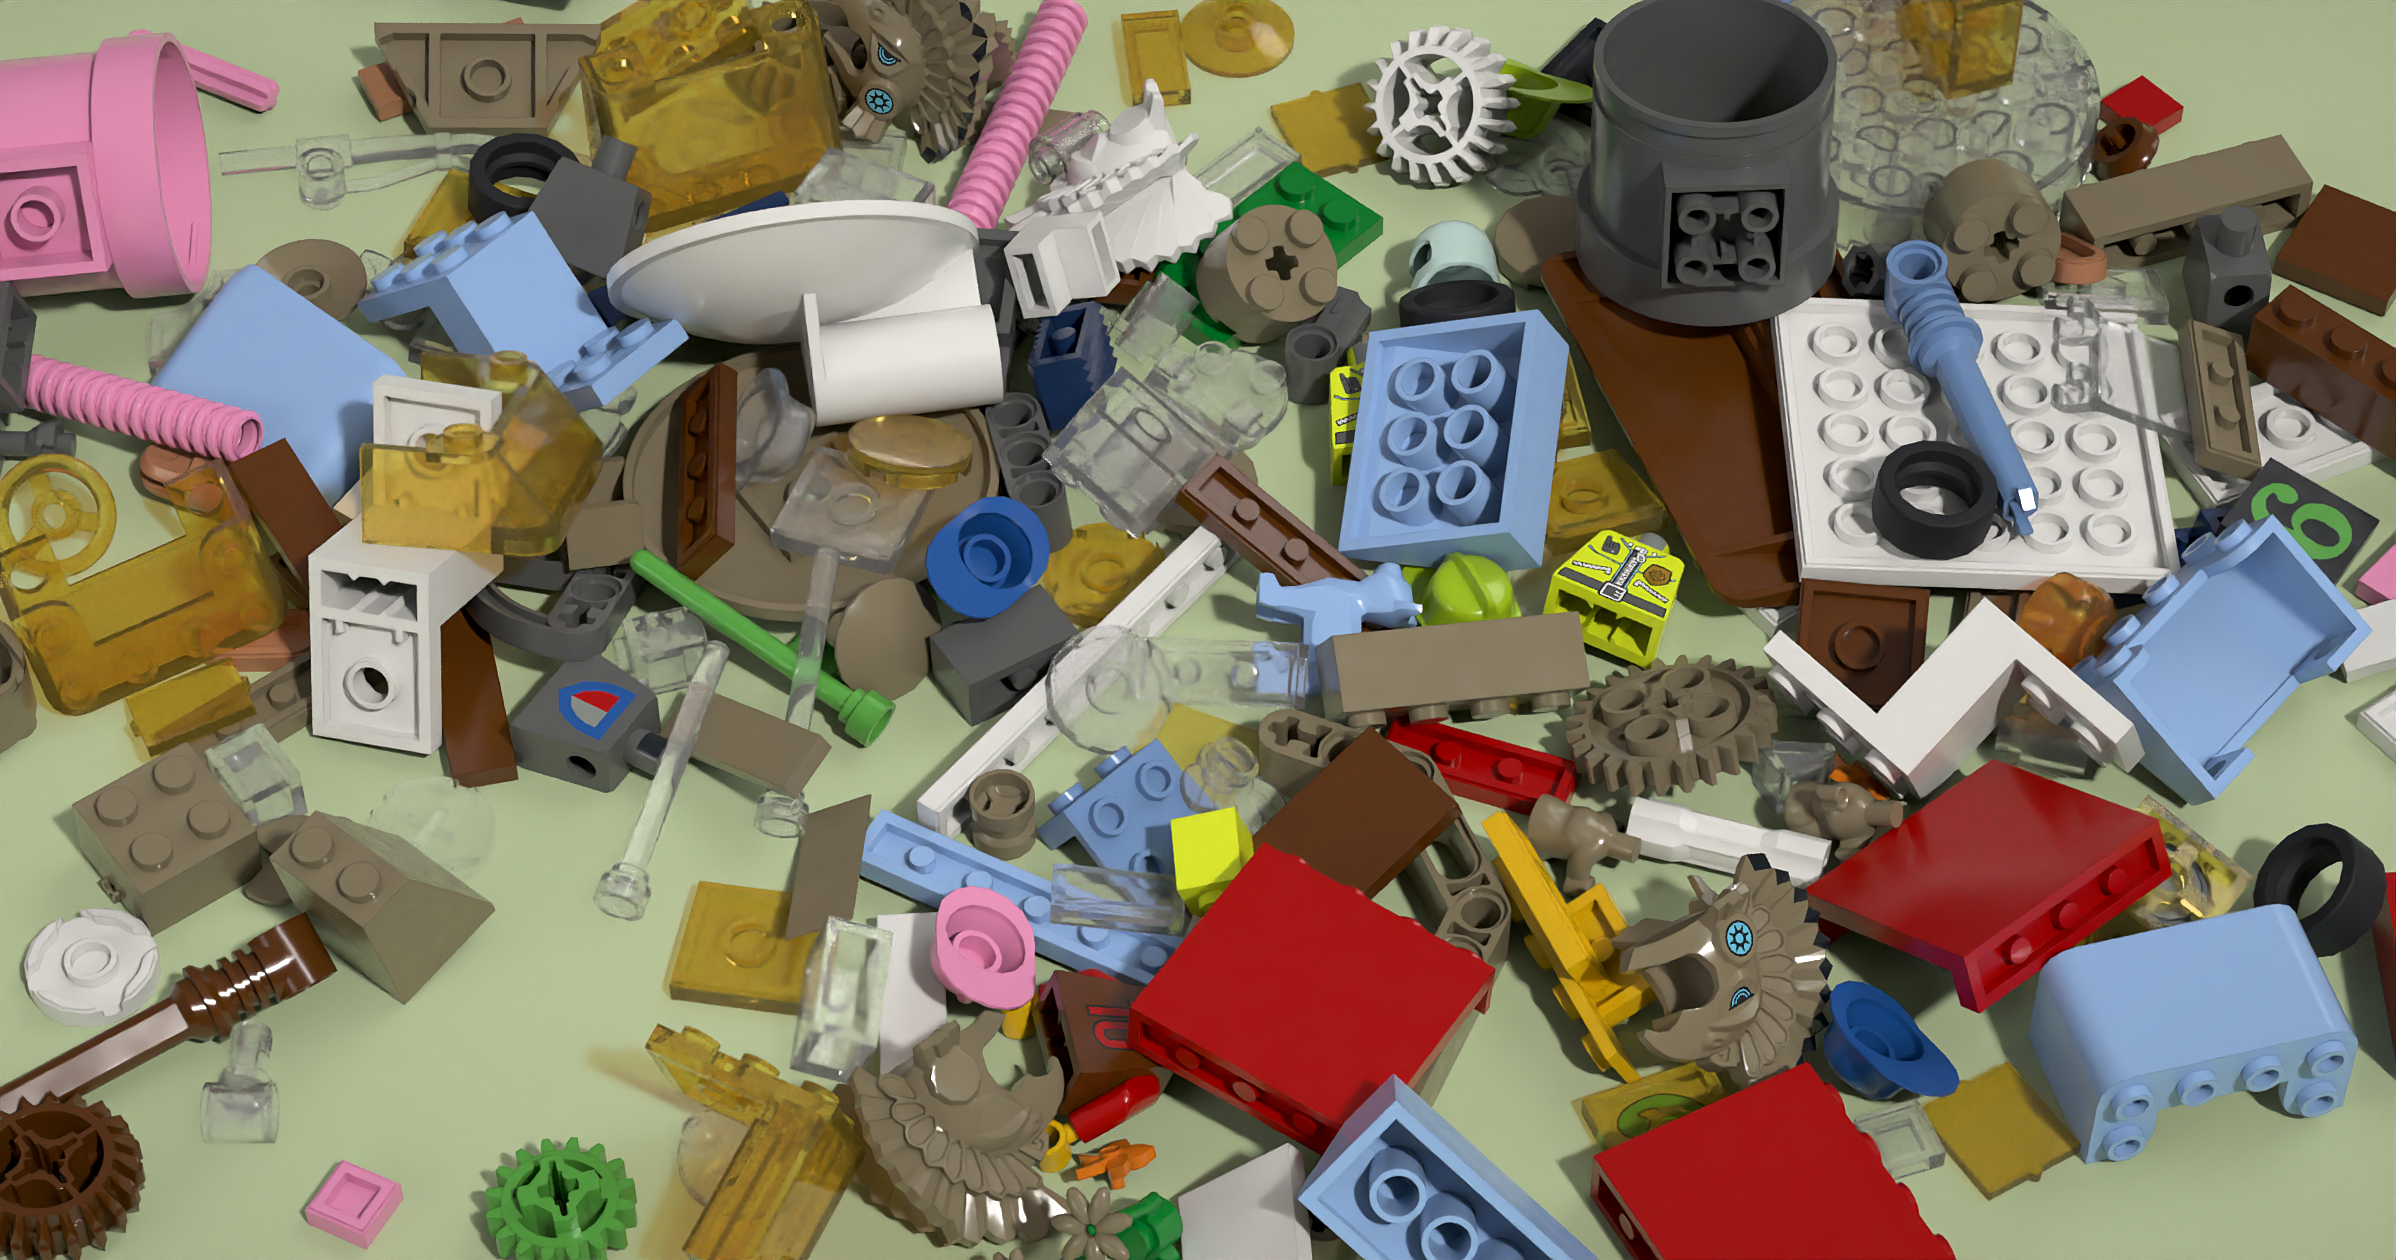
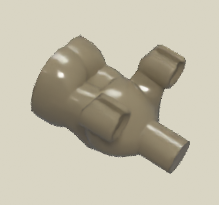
M1801 780L1794 784L1787 794L1784 815L1789 831L1830 841L1840 840V846L1835 852L1839 866L1869 845L1877 827L1898 828L1903 820V807L1898 801L1877 800L1867 790L1851 782L1826 785L1817 781Z
M1542 794L1537 800L1530 815L1526 836L1541 860L1554 857L1568 861L1563 894L1574 898L1579 897L1596 885L1595 877L1591 876L1590 872L1599 860L1609 856L1634 864L1638 859L1642 845L1641 838L1624 834V823L1614 820L1613 816L1608 812H1596L1589 807L1569 805L1561 799L1548 794Z

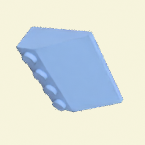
M1538 309L1369 332L1338 551L1346 558L1439 568L1448 553L1460 552L1463 555L1484 556L1496 562L1504 571L1541 568L1569 345Z

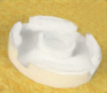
M95 907L80 910L81 917L72 918L65 923L63 917L48 924L31 942L24 962L30 997L47 1017L63 1025L85 1028L112 1024L138 1011L155 992L162 972L159 952L150 930L142 920L122 910Z

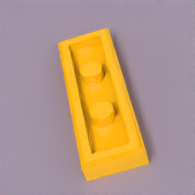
M1500 810L1482 821L1481 825L1566 971L1590 997L1610 985L1608 981L1610 977L1526 834L1506 812L1502 813Z

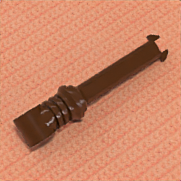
M301 913L246 944L248 953L245 954L238 948L231 952L233 961L230 962L225 956L217 959L218 969L216 970L210 964L202 968L192 965L182 968L184 977L174 982L170 997L1 1086L0 1110L9 1114L18 1111L22 1096L32 1105L42 1104L50 1090L59 1098L60 1103H66L76 1092L82 1097L191 1038L207 1042L217 1037L223 1043L230 1039L233 1027L241 1024L239 1014L243 1013L247 1019H250L256 1015L254 1006L258 1005L262 1011H265L271 1007L269 998L272 997L277 1003L286 1001L338 972L307 913Z

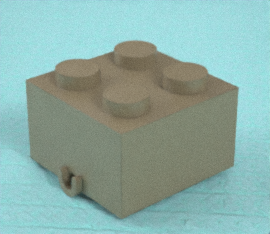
M187 741L72 804L80 847L102 875V886L108 898L114 904L122 901L132 916L143 921L150 930L152 937L250 882L263 869L256 828Z

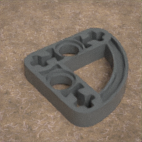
M503 526V571L464 606L478 625L507 644L549 658L565 661H585L593 658L598 653L601 655L606 650L644 589L645 579L632 570L630 563L570 571L560 534ZM493 582L560 591L563 594L550 614L547 615L523 606L509 598Z

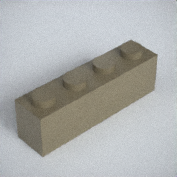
M2280 134L2065 190L2063 192L2059 226L2060 231L2069 232L2102 249L2107 254V276L2186 256L2196 218L2202 215L2222 214L2230 206H2245L2253 210L2259 218L2263 235L2296 227L2308 209L2313 180L2284 137Z
M1579 611L1332 635L1315 647L1325 719L1335 723L1347 722L1348 727L1359 731H1364L1369 726H1372L1374 729L1387 726L1386 718L1409 715L1410 725H1427L1443 722L1449 719L1448 711L1471 709L1473 719L1498 717L1510 713L1509 705L1532 703L1533 712L1536 713L1557 711L1571 707L1570 699L1590 688Z

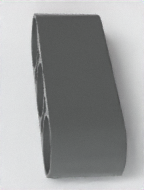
M1021 392L1003 394L1002 403L990 404L985 409V418L1000 466V485L1004 497L1023 503L1038 516L1047 531L1051 554L1067 546L1073 537L1065 482L1041 406L1037 399Z

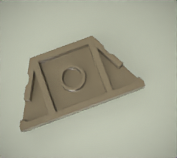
M374 22V35L378 48L428 138H495L513 133L539 134L548 137L601 44V24Z

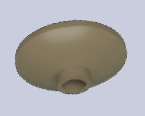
M305 239L290 242L268 252L255 264L337 321H341L358 307L357 302L364 298L367 290V274L360 257L345 245L330 240Z

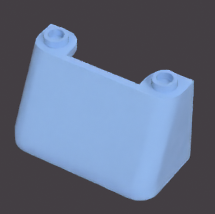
M248 264L228 279L149 385L160 386L164 389L178 391L179 393L191 394L195 397L206 398L210 401L224 403L225 405L237 406L240 409L255 411L263 423L264 435L260 449L286 438L333 511V507L374 465L373 382L383 374L408 377L388 355L262 268L254 264Z

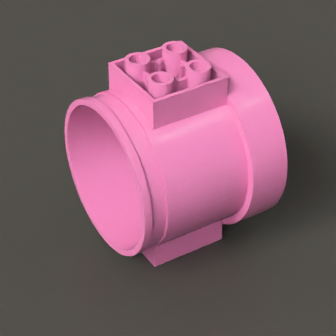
M169 32L112 37L104 39L98 51L0 60V282L10 281L22 297L124 288L134 299L199 293L206 283L211 258V183L199 99L187 57L178 39Z

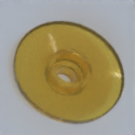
M1204 0L1186 14L1179 31L1181 49L1191 63L1205 72L1227 78H1246L1271 71L1286 60L1293 49L1295 41V30L1291 18L1285 10L1270 0Z

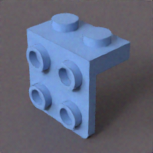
M1158 738L1134 754H1131L1124 745L1094 768L1101 779L1086 791L1077 782L1047 805L1054 816L1036 830L1051 851L1073 836H1076L1128 906L1137 914L1150 912L1177 890L1171 819L1213 811Z

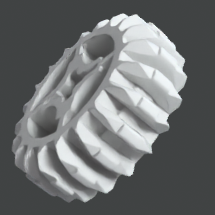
M1433 25V27H1430L1429 32L1426 29H1415L1409 32L1408 41L1396 40L1394 43H1390L1393 58L1381 57L1375 61L1383 75L1381 79H1371L1366 82V85L1372 91L1377 92L1376 100L1370 101L1363 106L1367 112L1376 113L1377 121L1366 131L1371 136H1383L1376 152L1382 157H1393L1391 169H1394L1397 173L1410 172V179L1417 183H1428L1431 180L1435 186H1449L1453 180L1456 182H1468L1474 179V170L1487 171L1489 168H1493L1489 153L1502 154L1508 150L1500 138L1501 132L1512 133L1517 127L1512 121L1506 120L1507 109L1513 110L1521 105V103L1515 98H1507L1506 90L1512 87L1517 79L1509 74H1499L1507 58L1498 53L1490 54L1492 42L1483 37L1473 38V32L1467 28L1455 27L1451 30L1447 25ZM1446 57L1456 63L1462 69V72L1457 77L1448 76L1445 78L1443 74L1435 73L1430 65ZM1437 133L1440 138H1447L1453 147L1438 154L1429 149L1420 139L1426 134Z

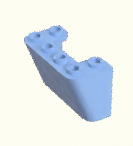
M2273 514L2250 524H2247L2244 519H2240L2227 527L2217 538L2212 532H2208L2198 538L2183 552L2181 557L2186 564L2174 576L2173 573L2166 574L2143 594L2142 598L2147 605L2136 616L2133 614L2125 616L2105 633L2103 640L2107 646L2096 658L2093 655L2084 658L2071 669L2073 673L2134 724L2145 752L2139 763L2191 806L2215 800L2254 759L2255 755L2248 747H2241L2300 684L2335 672L2373 631Z

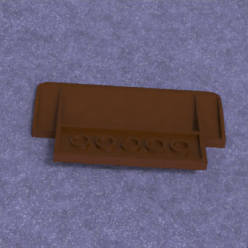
M1836 248L1835 264L1830 276L1824 285L1810 298L1868 300L1851 296L1841 283L1844 276L1843 258ZM1575 250L1559 253L1548 258L1541 268V282L1711 591L1722 601L1741 608L1799 605L1801 582H1799L1770 318L1730 326H1693L1650 318L1619 305L1600 292L1583 273Z

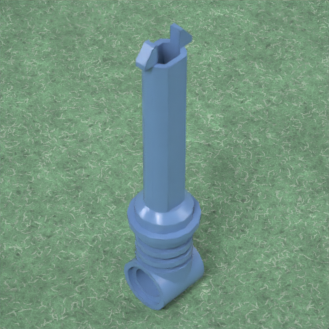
M1909 240L1897 244L1889 251L1886 259L1885 311L1891 319L1900 323L1905 331L1906 337L1910 342L1907 354L1911 366L1921 374L1938 379L1971 452L1985 461L1996 477L1998 490L1996 505L2002 518L2014 521L2013 529L2018 535L2033 534L2034 530L2028 517L2038 510L2039 492L1976 362L1983 343L1982 331L1972 318L1965 317L1958 298L1954 294V290L1947 278V255L1940 247L1928 241Z

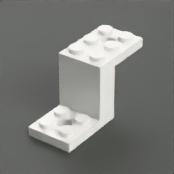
M383 374L373 382L375 502L308 556L313 735L432 755L442 745L440 626L503 571L502 392ZM427 433L436 434L446 441L450 449L449 461L435 458L426 446ZM365 667L374 668L384 675L388 682V694L374 691L372 686L366 682L364 677Z
M1985 597L1877 714L1781 630L1763 648L1764 653L1773 665V669L1768 673V676L1779 686L1777 689L1779 693L1805 716L1813 708L1819 713L1816 715V718L1827 728L1825 730L1826 734L1850 756L1854 757L1860 750L1865 752L1867 755L1864 757V760L1874 769L1873 775L1900 799L1910 792L1925 804L2026 693L2030 695L2027 699L2028 702L2049 722L2057 726L2065 719L2071 724L2070 728L2079 737L2076 741L2077 744L2102 767L2106 768L2114 761L2125 772L2129 773L2145 755L2136 728L2130 720Z

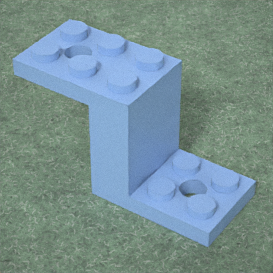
M502 211L486 219L478 226L473 220L463 224L448 235L445 230H440L430 235L414 247L413 250L417 254V258L405 267L402 262H399L376 275L371 280V284L375 289L357 302L369 323L430 307L481 387L486 390L502 392V414L525 426L605 406L689 339L680 322L675 319L651 323L646 317L634 322L621 332L618 331L616 326L608 328L533 211L510 218L505 211Z

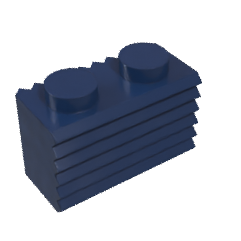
M1095 301L1066 306L1058 316L1041 317L1039 319L1040 324L1037 325V335L1034 336V346L1032 347L1031 358L1028 359L1029 364H1027L1047 428L1050 431L1066 429L1069 432L1085 431L1096 426L1105 414L1118 358L1113 356L1114 347L1109 345L1111 337L1106 335L1108 326L1103 324L1104 315L1099 313L1101 305Z

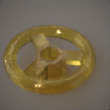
M56 453L41 454L21 461L3 476L0 481V550L19 569L42 578H66L89 569L108 550L116 530V503L109 485L92 466L69 455ZM48 472L67 474L82 482L91 492L96 502L98 513L83 511L81 501L71 491L53 488ZM28 480L36 499L31 508L33 526L18 543L10 527L9 508L15 492ZM57 504L63 508L66 518L62 526H52L46 521L44 511L47 505ZM76 530L94 533L89 544L71 557L60 560H48L35 556L49 538L63 539L73 534Z

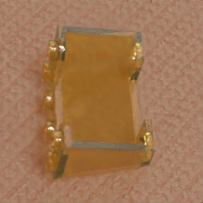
M782 0L749 10L750 20L765 47L764 50L662 79H653L635 42L578 58L591 163L594 161L604 134L638 148L625 181L652 194L645 233L657 232L740 208L780 190L788 194L826 183L837 178L843 172L846 160L818 17L809 0ZM796 18L797 31L793 33H780L771 27L779 19ZM611 66H625L633 71L632 75L627 79L617 82L606 81L600 77V73Z
M222 457L163 482L186 535L73 584H68L45 533L0 552V596L39 684L48 702L55 710L64 715L72 716L91 713L221 656L222 653L232 651L262 638L279 628L284 621L288 609L286 595L251 515ZM205 483L214 484L222 490L221 502L212 511L199 513L189 508L187 503L188 496L198 485ZM37 560L44 564L47 570L42 583L31 589H22L15 586L11 582V573L15 566L22 561Z

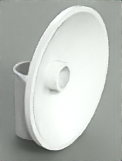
M842 200L752 211L708 221L657 238L622 257L612 266L607 274L606 283L610 303L622 313L634 318L643 319L647 317L650 322L655 323L675 319L680 322L688 334L733 343L781 344L800 342L816 427L1003 402V377L995 320L990 304L981 305L976 277L974 259L980 250L977 227L970 218L949 208L911 201Z

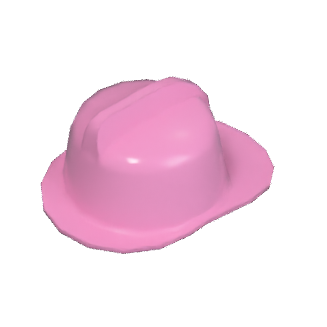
M968 886L953 890L940 903L935 920V935L929 950L931 968L938 981L950 992L954 993L959 1002L965 1004L975 1001L983 1006L1001 1010L1022 1008L1033 998L1036 986L1035 941L1033 929L1026 916L1010 899L991 889Z

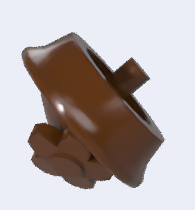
M2134 117L2119 118L2107 124L2098 132L2091 146L2095 173L2103 180L2130 174L2137 170L2147 169L2158 150L2160 139L2157 129L2151 124L2141 122Z

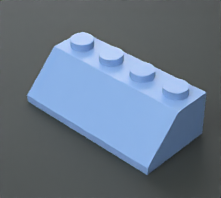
M1394 1073L1344 1122L1297 1193V1200L1365 1260H1597L1595 1254Z

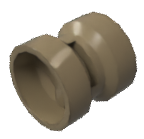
M996 769L984 773L974 781L969 794L973 844L977 850L1002 861L1020 858L1029 852L1036 842L1035 790L1031 781L1019 772L1010 769Z

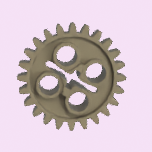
M1680 655L1674 665L1667 666L1664 665L1662 660L1655 658L1651 663V669L1645 671L1630 665L1628 666V677L1622 679L1608 675L1605 677L1606 689L1588 688L1586 690L1588 701L1574 702V715L1566 717L1568 731L1565 733L1571 760L1575 761L1578 774L1587 772L1589 783L1591 784L1606 780L1609 792H1614L1628 784L1631 796L1639 795L1647 787H1655L1657 796L1661 797L1665 795L1670 786L1679 785L1683 792L1690 793L1693 788V782L1702 780L1711 786L1717 785V773L1725 772L1737 776L1741 773L1739 761L1758 762L1760 760L1758 749L1771 748L1773 745L1771 734L1777 733L1779 730L1774 691L1768 688L1767 678L1765 676L1755 677L1752 666L1736 670L1735 660L1732 658L1723 661L1717 666H1713L1711 655H1705L1696 664H1688L1686 655Z

